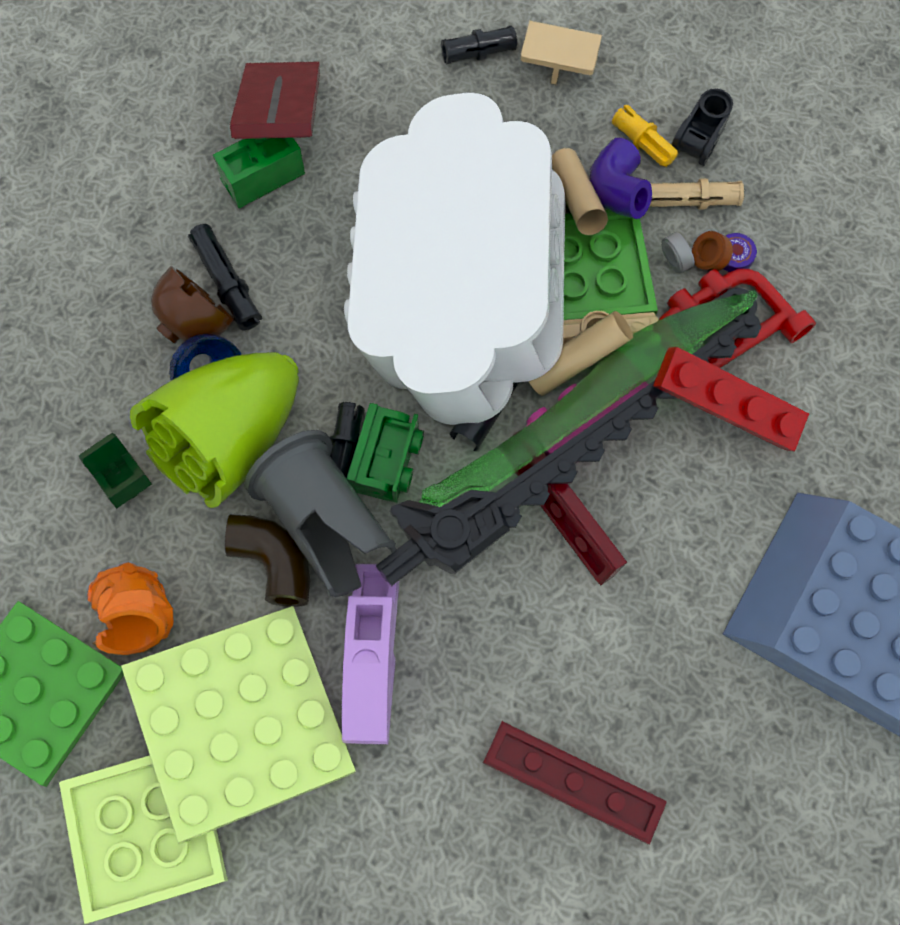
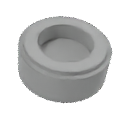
M675 232L662 240L663 254L675 272L683 273L694 267L695 260L691 248L680 233Z

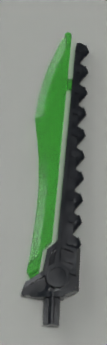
M749 290L745 294L697 305L670 315L633 334L632 340L607 355L576 387L530 425L446 479L422 490L419 502L407 500L392 506L390 514L397 518L398 526L409 540L399 547L396 552L390 554L376 565L384 580L392 587L424 561L429 566L435 565L450 574L459 572L507 534L510 528H516L522 517L519 509L521 506L544 505L550 495L547 487L549 484L572 483L578 472L575 467L577 462H599L605 452L602 444L604 441H626L632 430L629 421L653 419L659 408L656 403L657 399L678 398L654 387L655 381H653L497 492H489L491 489L658 373L668 347H679L708 363L710 358H731L737 347L734 345L735 338H756L762 326L756 315H746L706 345L702 341L752 307L758 296L757 293Z

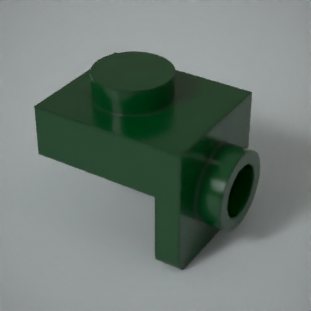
M115 433L107 435L79 455L81 462L93 475L116 509L152 485Z

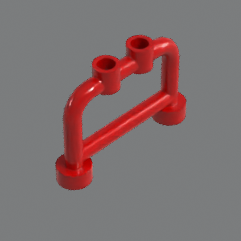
M713 269L700 279L698 283L701 288L700 291L691 295L683 288L670 297L667 305L671 309L658 319L660 327L659 346L665 354L668 347L683 349L671 334L672 327L697 308L707 305L740 284H747L754 288L776 314L760 323L762 328L756 338L735 339L734 345L737 347L731 358L708 359L710 364L718 368L728 364L779 330L792 344L808 334L816 325V321L806 310L797 313L768 279L759 272L751 269H736L722 276L717 269Z

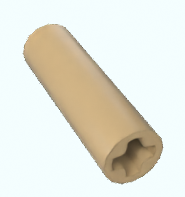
M570 148L556 151L552 155V169L562 181L565 191V202L578 230L585 235H593L600 232L607 224V213L577 153Z
M613 311L563 344L562 352L555 365L541 377L529 381L530 385L539 395L545 396L632 340L633 333L630 326L619 312Z

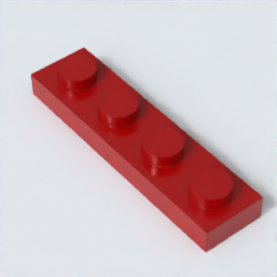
M668 347L653 384L654 387L787 451L795 452L809 417V413L679 347Z

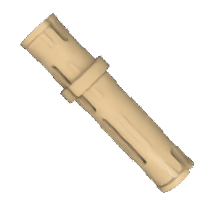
M701 178L697 183H650L652 186V199L649 207L698 206V210H706L708 206H741L744 199V184L742 181L709 182L707 178Z

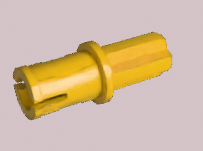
M624 105V108L621 107L613 116L612 124L626 134L638 150L642 148L661 166L668 167L672 164L678 155V151L657 133V126L654 123H648L641 118L629 105Z

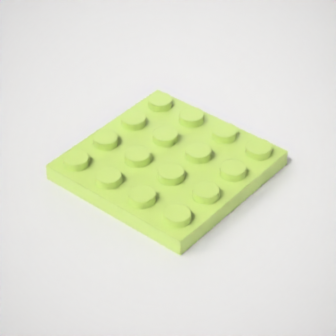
M294 606L121 665L178 844L355 773V768L346 744L342 741L340 728Z

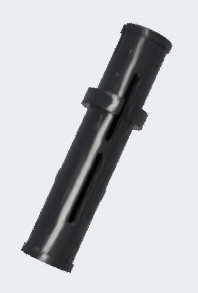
M208 224L195 226L191 229V234H188V238L216 284L219 300L222 304L227 305L240 330L246 331L256 327L260 323L259 320H262V316L249 297L247 283L236 274L211 226Z

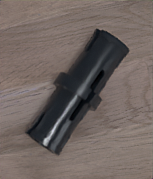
M512 25L486 32L477 29L473 30L471 35L448 40L443 39L441 41L442 56L446 64L474 57L477 60H483L487 58L488 54L516 50L517 35Z

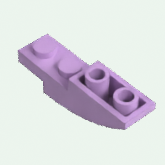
M377 564L355 565L361 582V588L354 590L352 596L348 597L342 683L343 743H389L395 671L393 651L399 581L391 587L376 568Z

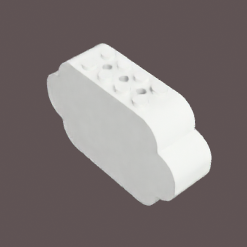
M460 93L436 98L424 105L416 113L410 123L408 134L394 136L380 142L367 154L361 165L358 191L354 192L353 195L356 222L355 226L350 230L353 260L347 267L350 297L345 301L344 314L348 323V332L351 340L384 381L393 387L408 389L424 411L440 423L450 425L480 423L492 418L505 407L512 394L513 383L527 382L541 377L555 365L562 352L565 191L560 177L552 170V151L549 141L538 127L522 121L504 122L497 104L482 94Z

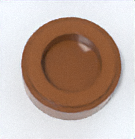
M707 231L701 234L692 246L695 265L707 272L713 269L720 271L725 268L731 260L733 253L730 239L716 231Z

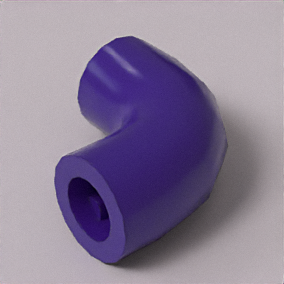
M614 138L599 153L590 168V181L604 208L621 216L640 219L645 215L650 206L652 186L646 179L630 176L640 165L641 156L635 145L624 138Z

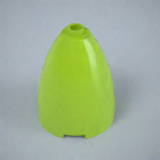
M276 352L250 353L208 363L162 385L135 404L130 410L132 427L137 431L142 429L149 449L145 452L166 477L186 494L190 491L198 492L205 498L204 502L207 507H218L245 482L246 475L255 461L271 448L277 440L295 400L299 384V369L292 358Z

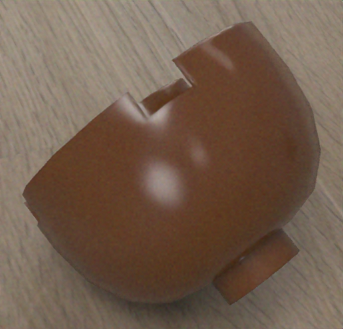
M170 266L161 276L153 289L151 297L152 311L161 322L157 326V330L174 344L179 339L191 345L211 342L225 332L235 319L222 305L214 306L216 303L204 289L180 270H175L173 266Z

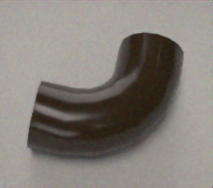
M230 514L225 532L226 556L251 558L263 564L267 574L266 602L289 607L307 605L310 590L308 561L288 531L272 520L251 515Z

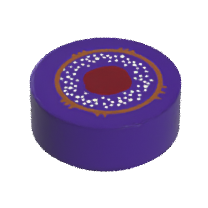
M741 233L726 235L732 243L733 253L731 260L723 269L728 272L736 269H749L757 255L755 243L748 236Z

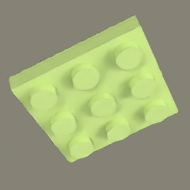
M150 755L59 782L84 924L228 881L217 829L178 844Z

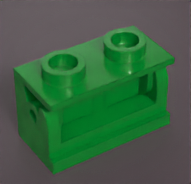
M294 138L242 139L213 154L221 177L220 180L238 208L305 174L301 148Z
M369 404L347 476L348 482L356 493L394 503L398 502L400 491L408 493L413 476V468L408 467L411 453L419 454L424 438V431L419 430L418 414H414L412 423H409L410 416L408 414L380 407L378 404Z

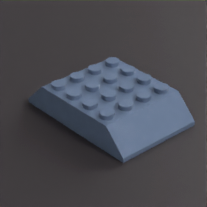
M797 493L729 620L723 635L899 737L900 528L850 501Z

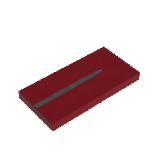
M319 62L246 63L230 122L231 138H301L312 136L320 80Z

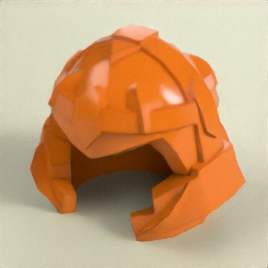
M127 562L120 564L118 567L98 572L97 577L89 585L87 600L90 601L91 608L98 612V618L101 622L106 623L108 630L98 633L96 641L92 643L98 649L111 654L130 655L145 652L159 644L162 639L168 637L174 624L173 608L166 598L165 589L158 580V574L155 571H150L144 567Z

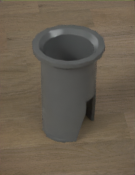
M320 430L302 431L286 437L258 458L247 473L244 486L251 498L268 502L327 588L328 595L340 597L361 588V582L349 543L363 554L382 547H387L394 553L396 552V543L390 540L330 457L333 445L327 433Z

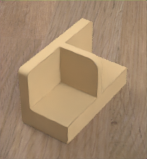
M529 21L520 59L522 62L553 68L551 84L557 85L560 69L592 75L596 66L602 35Z

